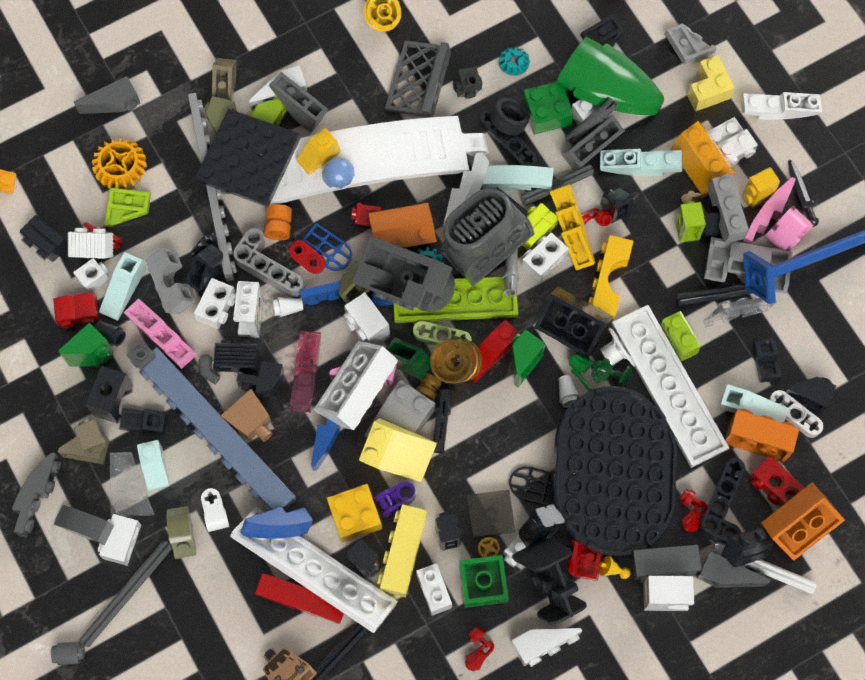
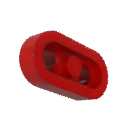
M301 240L291 244L289 248L290 256L308 272L319 274L324 271L326 267L324 257L309 244ZM298 247L302 248V252L300 254L296 253V249ZM313 260H317V265L315 267H312L311 262Z

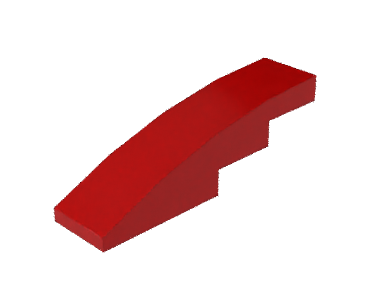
M264 573L261 574L254 593L291 609H297L336 624L341 623L344 615L343 612L306 587Z

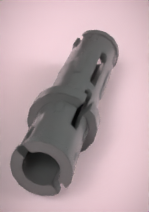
M609 98L598 109L595 108L590 116L565 136L567 141L575 136L569 142L571 145H574L598 123H603L606 120L605 117L618 108L617 103L615 102L611 107H608L614 101L612 98Z

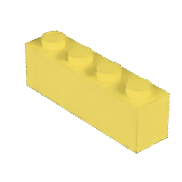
M402 504L401 510L396 511L394 522L397 523L395 531L391 530L388 543H392L390 552L386 551L383 563L386 564L385 571H380L377 584L381 585V591L406 598L427 518V510Z

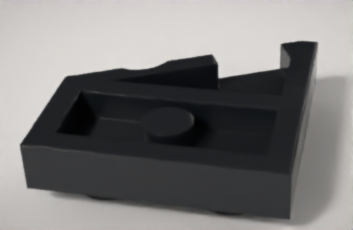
M614 14L581 32L580 36L582 39L589 37L602 44V46L609 44L614 47L624 29Z

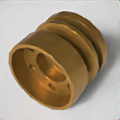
M467 339L445 340L433 349L430 356V366L433 374L445 383L467 382L474 379L480 372L482 355L479 348ZM457 358L462 360V364L457 361Z

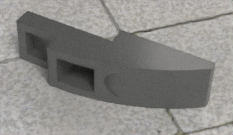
M50 453L34 468L16 497L12 510L19 514L14 529L18 536L27 538L28 534L32 532L34 527L33 517L35 512H38L41 504L39 498L48 499L49 494H52L54 490V477L61 468V461L56 453Z

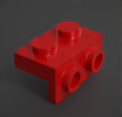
M573 538L571 544L573 554L572 557L568 558L567 562L569 573L576 578L598 581L601 568L599 564L602 562L603 555L587 549Z

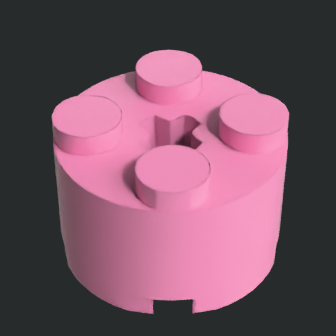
M792 206L765 237L780 250L790 251L814 225Z

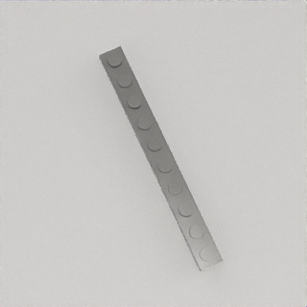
M196 93L188 94L201 162H203L211 142L209 134L205 135L204 129L207 128L206 118L201 117V111H204L202 99L198 100ZM206 185L218 247L223 252L222 266L226 282L234 281L233 273H237L235 261L230 260L233 250L231 242L227 243L226 236H229L228 226L223 224L222 218L226 216L224 207L219 206L218 200L222 199L219 189Z

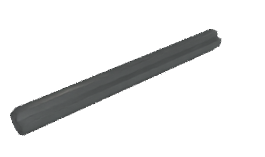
M163 540L87 629L80 638V642L86 647L92 645L172 550V545L169 542Z

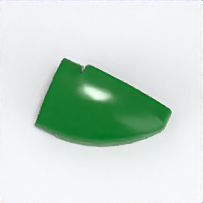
M585 37L578 45L557 80L559 85L571 90L575 97L599 107L609 98H612L614 101L608 107H611L616 102L618 108L614 111L635 115H656L664 103L662 92L634 62L609 44L602 46V44L589 37Z

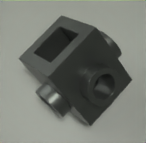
M476 66L459 69L452 74L453 89L457 93L458 98L465 96V99L476 97V93L482 90V78L479 76Z

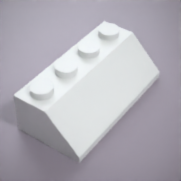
M358 341L314 410L339 426L354 430L359 425L366 410L371 406L377 393L382 389L387 377L394 370L398 360L383 346Z

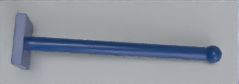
M865 230L772 265L751 251L744 252L745 289L768 304L775 303L776 277L865 243Z

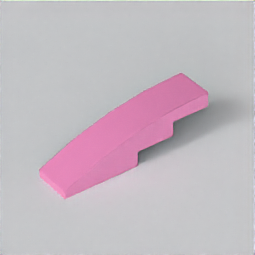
M792 177L782 185L764 204L753 220L749 232L742 243L751 244L756 232L764 234L771 218L779 219L796 180Z
M137 299L123 312L181 369L196 356L194 350L183 342L140 299Z

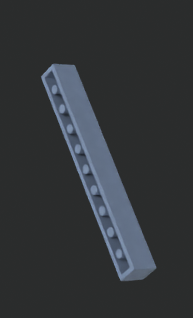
M156 347L152 351L156 357L139 371L141 376L146 381L150 379L154 383L153 389L160 396L164 394L168 398L166 403L173 410L177 408L182 413L179 415L180 418L187 425L191 423L194 426L193 432L200 440L206 439L209 443L207 447L214 455L218 453L223 458L220 460L228 470L232 468L237 473L234 475L242 485L246 483L251 488L249 493L256 500L260 498L265 503L263 508L266 511L280 507L286 511L297 501L295 495Z

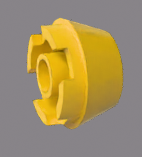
M367 0L364 6V17L368 25L374 30L380 32L390 31L397 26L401 19V7L398 0Z

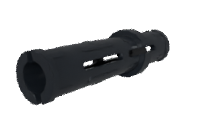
M446 389L438 390V402L434 410L436 419L433 441L437 443L434 453L438 454L445 453L448 416L451 415L449 407L452 391Z

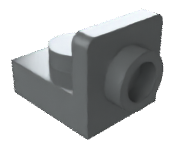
M141 341L127 354V357L136 368L143 369L156 355Z

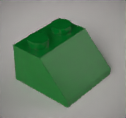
M90 323L58 350L69 367L100 366L102 363L108 362L114 353L108 341Z
M526 329L522 334L518 333L511 342L513 344L510 349L512 350L511 363L514 384L517 388H519L542 359L546 345Z

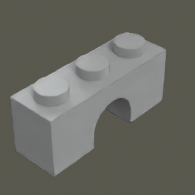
M732 174L712 178L707 189L712 205H717L719 208V228L724 244L743 240L749 229Z
M162 247L145 259L148 271L153 278L155 289L159 294L162 307L166 313L181 314L196 303L189 284L174 283L175 273L182 268L176 249Z

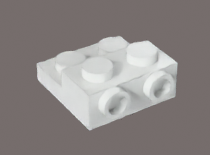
M735 117L708 131L732 167L744 157L747 159L756 152L758 144L747 129L743 130Z

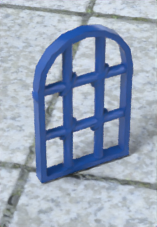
M318 223L312 227L302 240L318 253L328 258L325 268L331 271L345 269L352 260V252L346 242ZM318 227L327 235L321 237L313 231ZM311 234L321 240L318 246L307 241ZM331 236L341 244L335 247L326 240ZM323 244H327L335 251L332 255H328L320 247ZM343 245L349 250L350 256L340 250ZM337 253L348 259L345 265L334 259ZM331 261L340 267L333 268L328 266V264Z

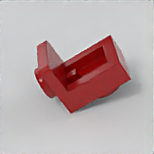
M357 203V206L352 208L351 219L355 220V225L371 227L368 213L379 212L381 207Z

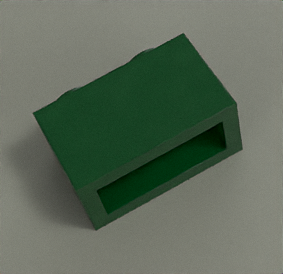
M395 337L386 347V350L398 360L396 363L397 369L421 380L431 368L429 357L423 349Z

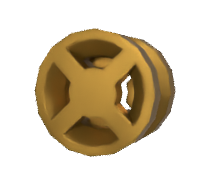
M491 537L482 539L478 545L479 557L498 556L500 549L498 542Z

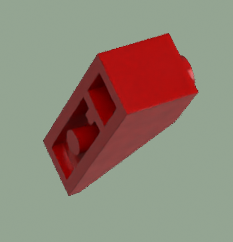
M506 320L478 347L482 355V367L476 377L472 379L474 382H477L511 349L513 345L511 342L519 332Z

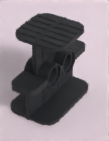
M542 539L516 552L512 558L515 562L532 570V572L526 575L528 582L534 584L541 594H547L550 604L540 609L537 615L544 622L553 625L563 622L583 611L587 604L578 597L571 595L579 590L577 583L569 580L568 576L561 571L559 562L572 555L571 549L551 539Z

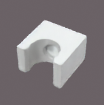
M648 576L643 583L645 611H688V605H694L693 576Z

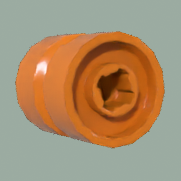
M273 204L266 207L265 219L268 222L264 224V236L268 239L279 241L289 239L291 230L289 223L292 219V209L281 204Z

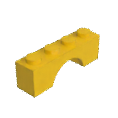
M609 235L608 242H603L601 253L605 255L604 259H599L596 271L600 272L599 279H594L592 290H595V295L590 297L589 304L611 315L610 321L613 322L620 296L611 289L608 276L617 268L627 267L633 240Z

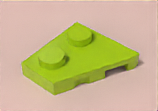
M110 188L104 226L111 227L147 215L149 213L151 193Z

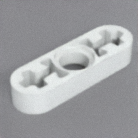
M782 390L772 393L769 400L776 402V398L781 397L783 400L782 403H779L780 405L786 407L789 403L791 404L785 419L794 424V427L800 428L799 430L810 438L817 437L822 432V421ZM798 409L801 412V418L794 419L790 415V411ZM805 417H808L806 422L802 425L801 422L804 420ZM813 423L816 424L817 426L815 427V429L813 431H810V425H812Z

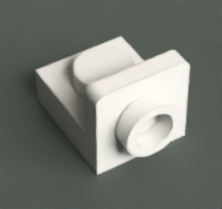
M519 535L503 552L504 560L512 567L516 565L518 568L522 565L515 562L512 556L526 548Z

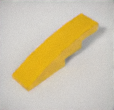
M567 184L551 190L550 194L557 209L555 213L563 230L561 234L566 246L569 248L568 252L575 269L579 270L594 265L595 259L589 237L571 185Z

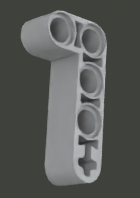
M249 229L234 249V258L237 266L292 298L301 297L300 290L305 289L302 277L261 254L265 246L263 234L259 229ZM253 238L259 239L256 243L250 242ZM242 254L248 255L246 259H239ZM259 264L266 265L263 269L256 268ZM275 274L283 275L280 279L273 278Z

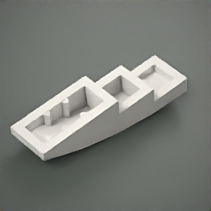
M475 153L472 170L463 172L460 189L452 188L445 221L453 210L471 195L480 191L489 165V161L483 153Z

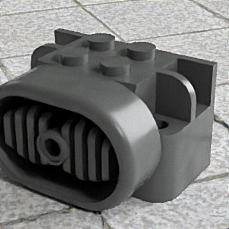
M483 189L471 195L447 217L444 223L445 240L442 244L444 251L442 255L474 286L534 236L535 233L530 220L503 192L496 189Z
M371 236L352 281L356 285L374 291L375 297L412 311L414 307L426 312L439 311L450 302L455 290V280L451 273L452 267Z

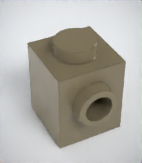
M94 419L84 420L74 428L82 449L87 456L107 448L100 428Z

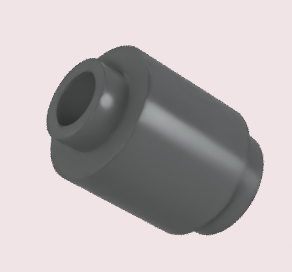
M80 642L57 643V645L51 647L52 663H57L58 665L80 664L81 659L85 658V647L81 646Z

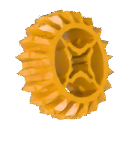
M121 137L118 142L112 138V143L110 144L104 141L105 147L98 146L100 153H94L95 159L92 160L96 179L102 185H107L108 188L115 186V188L120 189L121 186H124V189L127 190V185L129 184L135 187L134 181L141 182L140 175H145L144 168H147L146 156L143 154L142 148L138 147L136 142L131 143L129 139L124 142ZM116 160L122 164L123 168L117 164ZM132 162H134L133 167L128 171V168L132 165Z

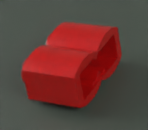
M81 293L74 296L53 298L55 322L61 328H72L78 323H82L85 326L88 323L93 325L94 322L99 321L98 299L95 293Z

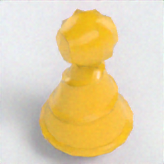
M606 556L599 564L601 566V576L620 574L622 579H627L631 575L629 568H620L611 556Z

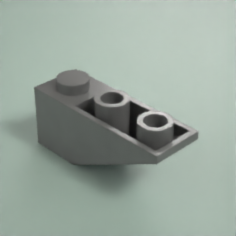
M710 551L702 565V571L697 579L716 588L762 587L770 583V579L766 578L765 573L758 570L753 572L747 569L746 565L733 567L723 554L718 551H714V553Z

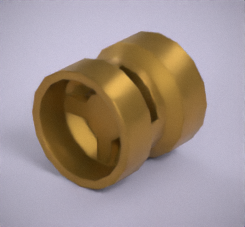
M426 373L420 380L421 384L416 390L434 401L436 397L435 391L440 387L442 381L436 376Z

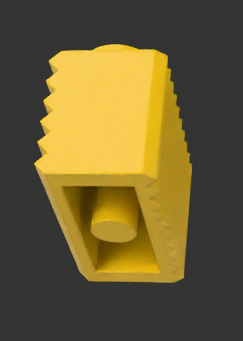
M769 167L748 179L749 181L743 191V199L746 204L754 209L755 206L758 207V205H762V203L770 199L780 183L772 168Z

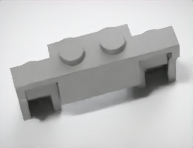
M711 237L704 279L725 282L727 272L744 275L743 253L747 251L753 252L772 265L791 259L793 252L736 241L724 244L723 239ZM790 272L775 278V292L787 293Z

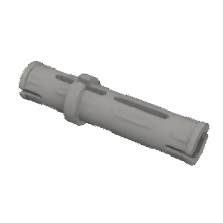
M518 249L506 258L503 281L505 282L504 294L507 297H510L511 290L512 297L517 295V282L519 281V274L517 273Z

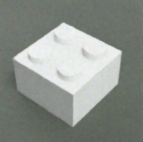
M365 292L344 306L345 323L351 332L354 330L357 333L358 341L380 345L390 338L388 322Z

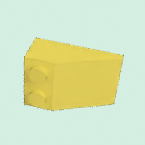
M379 418L373 423L359 461L377 469L422 482L437 443Z

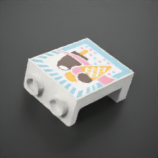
M238 281L233 320L239 322V337L259 338L264 299L259 282Z

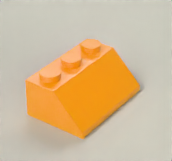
M699 121L682 132L670 148L672 151L682 150V166L702 195L709 193L707 187L712 178L736 174V171L705 126Z

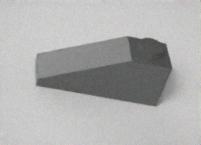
M280 72L269 84L271 90L295 121L310 133L323 120L328 109L284 73Z
M127 76L74 101L79 114L124 112L132 110L141 104Z

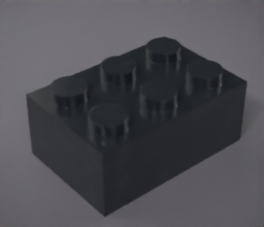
M557 287L551 293L534 328L589 358L595 351L612 316L566 290Z

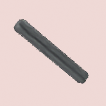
M587 164L552 180L551 190L567 184L572 185L593 175L594 170L592 166ZM535 188L522 194L521 201L527 206L550 195L551 190Z

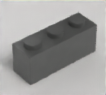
M613 115L607 117L603 123H599L566 150L562 156L570 167L576 170L587 163L625 130Z
M698 545L633 550V554H631L634 580H640L641 583H644L648 576H693V578H696V575L702 571Z

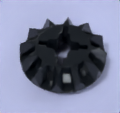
M214 232L206 233L191 250L193 252L191 256H196L206 247L213 244L216 240V234Z

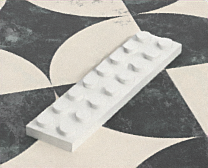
M649 305L613 321L611 325L615 333L621 340L624 349L632 357L635 363L634 367L654 403L666 416V421L673 431L675 440L690 467L692 468L727 451L729 446Z
M255 507L246 518L264 512ZM245 519L232 531L230 537L373 633H375L398 602L301 536L282 539L243 536L240 532Z

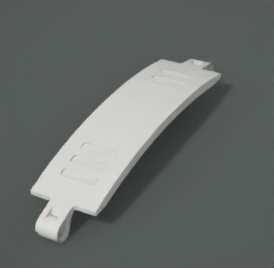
M458 116L400 120L330 132L338 141L341 150L333 158L347 159L354 167L355 176L352 182L342 189L401 179L463 173L464 171H469L466 154L475 157V153H483L484 155L490 153L486 135L484 133H462ZM314 135L300 139L270 205L341 190L337 187H328L322 180V171L325 164L309 176L296 161L308 140Z

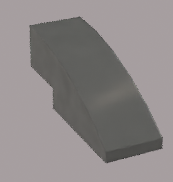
M65 505L62 506L54 522L55 526L102 545L106 544L114 525L106 520Z

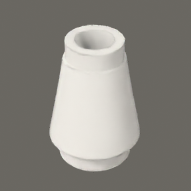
M277 297V299L272 300L274 316L283 317L303 311L302 298Z
M564 375L558 379L559 399L563 407L568 408L580 396L571 377Z

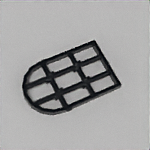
M523 466L517 468L511 474L509 487L515 497L545 506L552 505L545 503L544 499L545 496L553 497V494L547 491L548 485H552L549 479L550 475L553 476V472ZM523 469L529 470L528 476L517 474V472ZM536 471L547 474L546 481L533 478L532 472ZM513 476L527 480L526 486L511 484ZM530 480L543 483V491L531 489L529 487ZM513 488L524 491L523 497L516 494ZM528 491L540 494L542 496L541 501L526 498Z

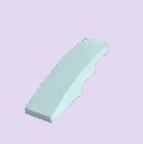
M518 165L488 166L481 188L496 189L498 187L503 191H510L511 188L531 191V187L551 190L554 168Z

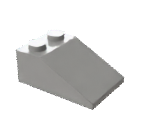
M400 380L386 399L374 421L381 418L418 434L433 414L435 403ZM374 421L365 434L366 438L369 436Z

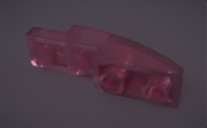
M300 331L289 406L290 411L311 413L318 372L321 332Z

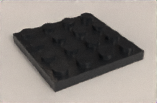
M228 108L195 176V180L269 207L298 146L301 135L300 133Z

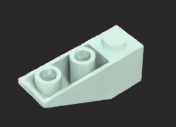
M126 252L123 253L113 272L99 313L118 321L147 269L142 259Z
M727 384L721 401V409L735 413L736 410L746 409L760 417L762 415L770 416L774 421L780 423L785 421L789 409L748 390Z

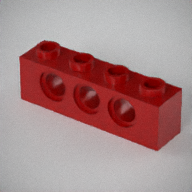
M771 456L749 477L752 480V485L766 493L768 500L779 507L788 502L785 494L789 493L794 497L805 488ZM769 479H775L778 482V487L771 486Z

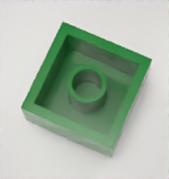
M553 82L524 90L523 103L529 111V122L534 135L572 125L573 112L563 86Z
M503 555L459 560L464 608L508 603L509 597Z

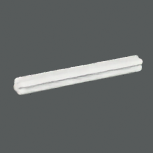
M717 542L713 553L714 551L722 553L726 544ZM762 559L745 564L748 568L761 571L767 576L810 594H813L816 590V582Z

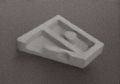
M683 23L666 29L664 33L683 65L713 54L717 49L713 44L710 47L703 42V37L692 32Z

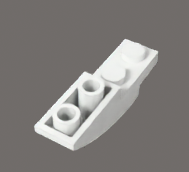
M783 92L780 96L743 93L740 96L742 115H756L757 119H794L822 113L819 94Z

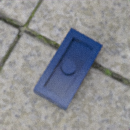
M340 281L300 290L303 305H315L321 300L327 299L332 301L338 299L340 296Z

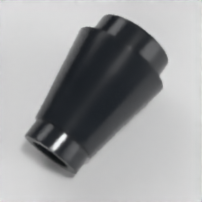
M101 320L94 326L111 346H120L125 340L126 333L121 327Z

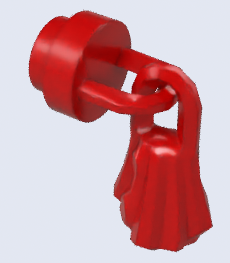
M593 208L581 214L584 224L594 217L595 222L600 226H608L612 221L610 212L605 209L600 211L598 208Z
M685 489L679 498L686 507L689 503L694 505L692 510L682 518V526L687 532L698 530L701 517L707 508L704 501H699L694 497L696 492L692 489L690 491ZM697 508H702L700 513L696 511Z
M478 626L469 634L471 637L470 641L474 644L479 640L482 645L474 652L466 655L465 667L471 671L480 670L485 659L495 648L492 641H487L483 637L486 631ZM485 647L490 648L486 653L483 651Z

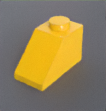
M323 128L308 140L296 161L310 176L341 152L338 141L326 128Z

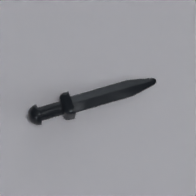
M789 160L790 176L796 179L794 187L801 202L799 209L801 212L806 213L808 220L815 227L819 224V218H816L813 211L815 202L814 200L810 201L800 172L792 160Z

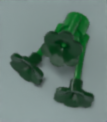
M578 352L569 361V366L573 368L571 373L578 377L588 392L595 388H591L580 373L587 372L590 367L592 370L591 376L594 378L595 383L606 381L609 374H611L613 378L619 380L618 387L626 386L632 372L631 366H628L623 373L618 370L614 371L609 359L604 358L602 361L598 360L595 362Z

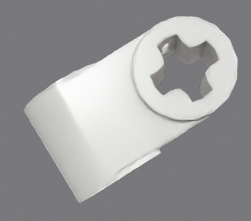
M213 488L205 490L202 493L201 501L208 532L229 527L227 514L219 492ZM209 496L215 498L213 504H210L208 501L210 499Z

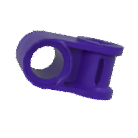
M404 481L379 493L374 497V500L381 506L384 512L383 516L389 517L395 514L397 510H400L402 504H411L416 498V491L412 483ZM403 489H410L412 491L409 497H402L400 493Z

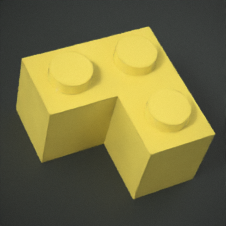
M719 55L700 61L697 74L701 81L691 84L687 94L695 112L731 99L735 89Z

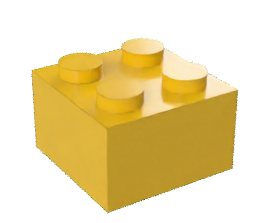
M368 484L327 498L342 543L382 529Z

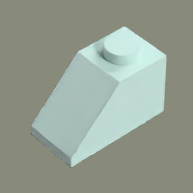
M155 440L138 444L140 464L148 491L169 487L163 449L159 441Z

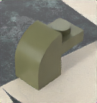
M189 507L168 509L167 529L174 558L178 559L196 555Z

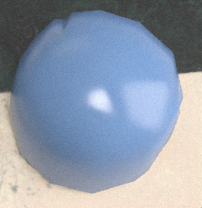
M340 157L329 160L322 171V180L330 188L337 187L342 189L349 185L355 176L352 163Z

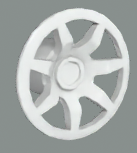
M609 328L613 340L600 349L604 357L610 360L612 366L623 358H626L635 366L632 357L624 349L617 334L613 329Z

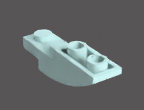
M641 149L603 150L600 153V170L634 176H663V173L682 172V150L641 152Z

